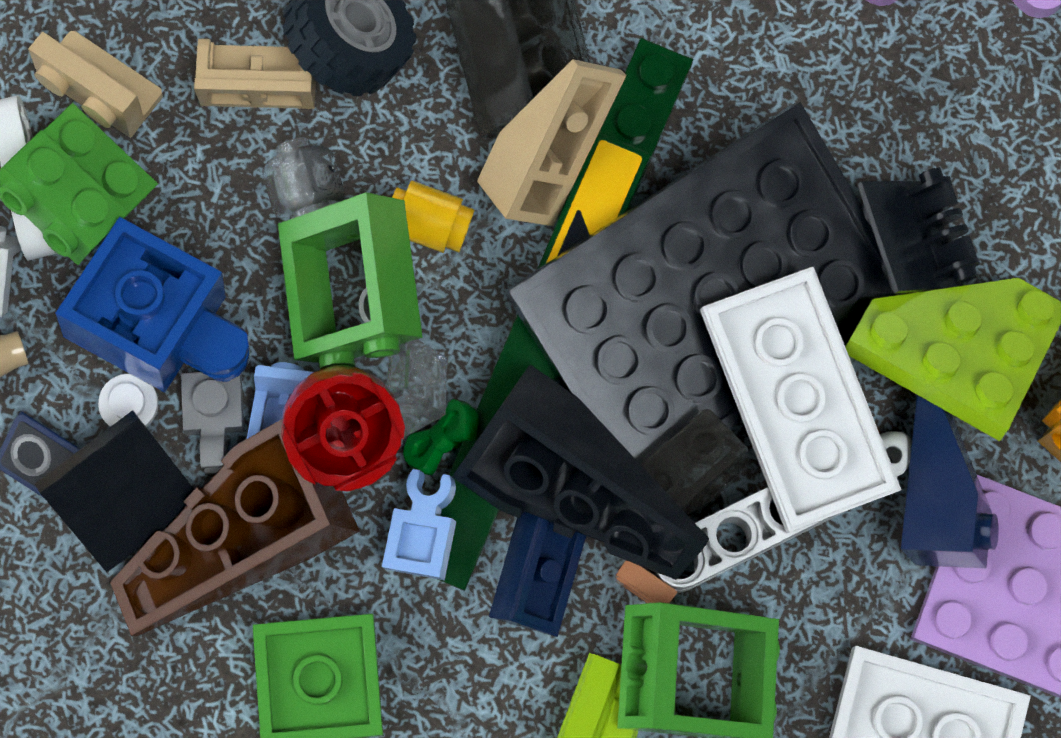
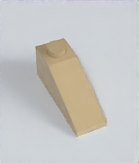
M572 59L499 132L477 182L505 219L554 226L626 78L622 70Z

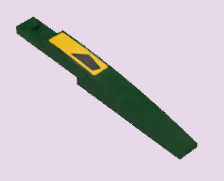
M640 38L626 69V78L578 174L537 269L630 210L694 59ZM518 314L476 410L479 415L477 436L473 441L462 443L449 474L451 477L529 365H532L556 382L557 380L556 375ZM454 479L456 484L454 498L442 509L441 516L452 518L456 521L445 580H437L465 591L500 510Z

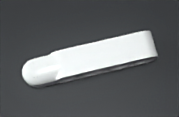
M885 432L880 434L888 456L892 459L893 463L891 464L896 477H898L910 466L912 440L904 432ZM769 487L695 523L708 536L709 540L693 560L694 572L690 577L675 580L652 570L651 573L678 591L677 593L685 592L840 514L786 534L784 526L776 522L771 516L769 507L770 501L773 498ZM725 523H733L741 527L747 539L744 550L729 552L723 549L716 537L718 526Z

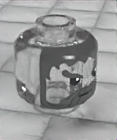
M307 138L292 139L276 147L277 155L268 160L262 169L272 210L280 220L287 221L343 201L345 198V191L333 152L324 146L310 145Z

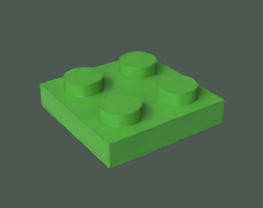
M373 614L253 625L260 738H368L384 736Z

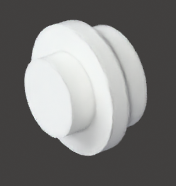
M131 374L118 375L109 380L102 388L98 399L100 415L110 427L132 410L147 427L154 420L159 404L154 387Z

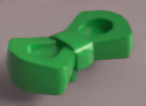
M451 399L442 417L435 425L428 430L412 433L408 436L403 451L408 465L412 469L420 470L426 475H433L444 453L451 451L453 448H459L461 442L473 441L476 438L479 428V415L476 409L465 401Z

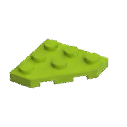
M1020 278L872 299L845 348L851 358L1000 441L1009 430L1061 325V301Z

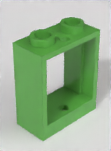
M365 192L278 224L294 360L319 363L320 370L335 365L354 367V358L361 356L381 358L396 355L400 352V344L423 338L404 200ZM360 240L371 321L336 332L326 251Z
M662 602L625 605L617 728L703 738H773L774 721L777 713L775 691L777 661L780 653L778 641L779 619ZM680 625L735 633L730 721L674 715Z

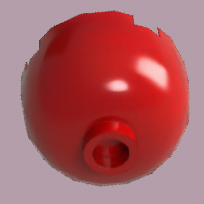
M336 365L313 372L295 386L284 406L281 436L289 462L304 480L315 485L316 481L324 486H334L336 491H352L372 485L390 471L397 460L396 453L401 446L402 438L404 440L405 432L399 404L394 395L379 378L358 367Z

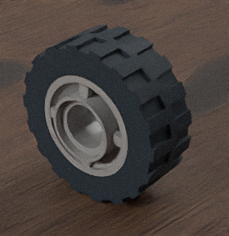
M290 0V4L284 10L283 17L285 18V23L283 25V33L287 36L289 42L287 46L291 54L296 56L299 61L298 64L305 72L308 71L315 77V81L322 86L325 84L333 88L334 92L340 94L345 92L351 93L352 96H362L364 93H369L370 95L377 92L406 64L414 52L412 46L416 43V33L413 32L414 21L412 15L408 14L405 8L407 5L403 0Z

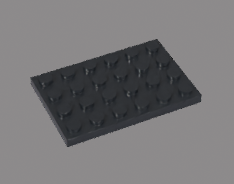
M801 102L794 103L504 291L561 385L577 396L654 479L742 421L701 315L700 309L703 306L814 267L843 343L846 346L872 299L913 292H893L891 283L882 270V256L873 229L865 219L863 207Z

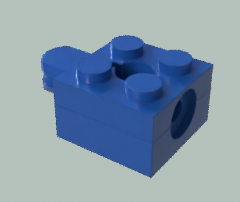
M121 217L118 218L55 313L65 339L164 393L184 363L214 380L228 382L238 377L246 369L249 361L247 333L242 327L216 314L226 298L222 272Z

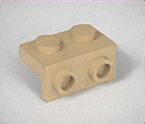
M42 31L28 48L37 71L34 75L44 87L61 97L66 94L82 105L81 107L84 112L95 122L106 128H110L112 125L129 138L134 135L163 98L160 87L76 31H70L60 43Z

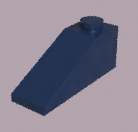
M917 395L901 550L915 565L986 569L988 550H995L998 543L999 525L997 515L992 513L952 414Z

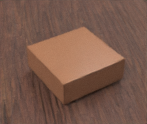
M629 561L624 562L615 576L618 584L646 603L662 602L670 604L678 592L643 567Z

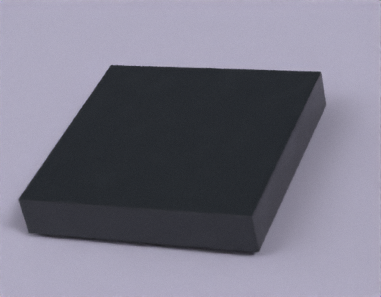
M133 410L35 483L40 494L106 572H109L142 547L156 531H163L187 506L184 501L195 490Z

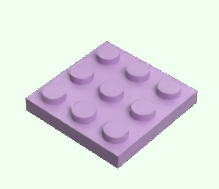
M977 475L992 513H995L998 518L999 535L997 547L995 550H988L986 569L936 566L910 640L1061 698V507Z

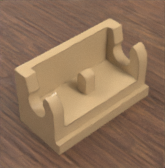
M198 39L194 90L201 106L315 109V77L300 67L298 59L294 54H291L288 47L215 45L210 39Z

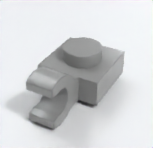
M202 372L181 373L183 431L186 436L201 435V468H204L205 475L216 474L224 465L221 460L228 453L227 433L245 432L242 374L228 382L214 380Z

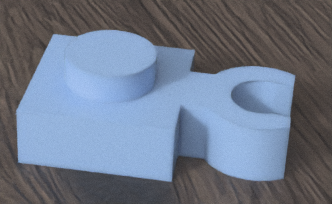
M413 469L406 483L407 493L413 501L411 511L394 508L382 567L391 571L445 580L456 521L452 518L442 517L441 511L454 498L456 491L455 480L450 475L443 474L439 490L435 494L427 496L424 495L422 490L425 474L420 470Z

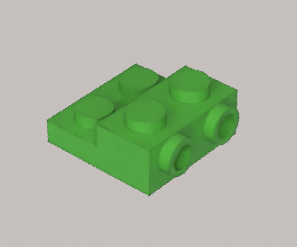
M74 103L66 108L43 131L40 130L0 169V199L5 206L12 212L24 215L43 233L44 240L52 250L61 256L69 257L77 265L106 238L119 217L125 219L158 185L150 175Z

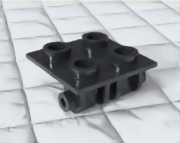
M940 167L932 168L919 174L920 181H861L857 183L863 200L865 219L873 229L882 256V270L890 281L894 293L923 292L964 286L963 283L978 277L975 267L980 264L970 236H963L969 232L967 225L962 224L944 229L945 225L963 216L961 208L944 211L958 204V200L950 176H943Z

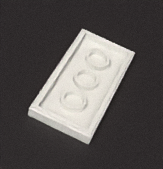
M814 267L708 304L700 309L786 534L901 491L898 479Z

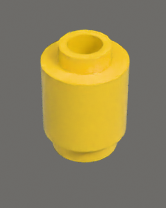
M411 180L407 191L396 187L392 198L405 201L410 241L444 253L446 248L459 253L475 209L462 205L463 199L413 180Z

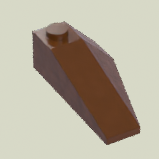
M282 419L235 445L221 460L224 465L203 488L196 487L185 499L184 503L187 506L163 532L156 531L111 580L110 584L131 636H139L303 563L360 532L343 491H336L334 486H324L316 481L315 485L304 480L291 465L281 436Z

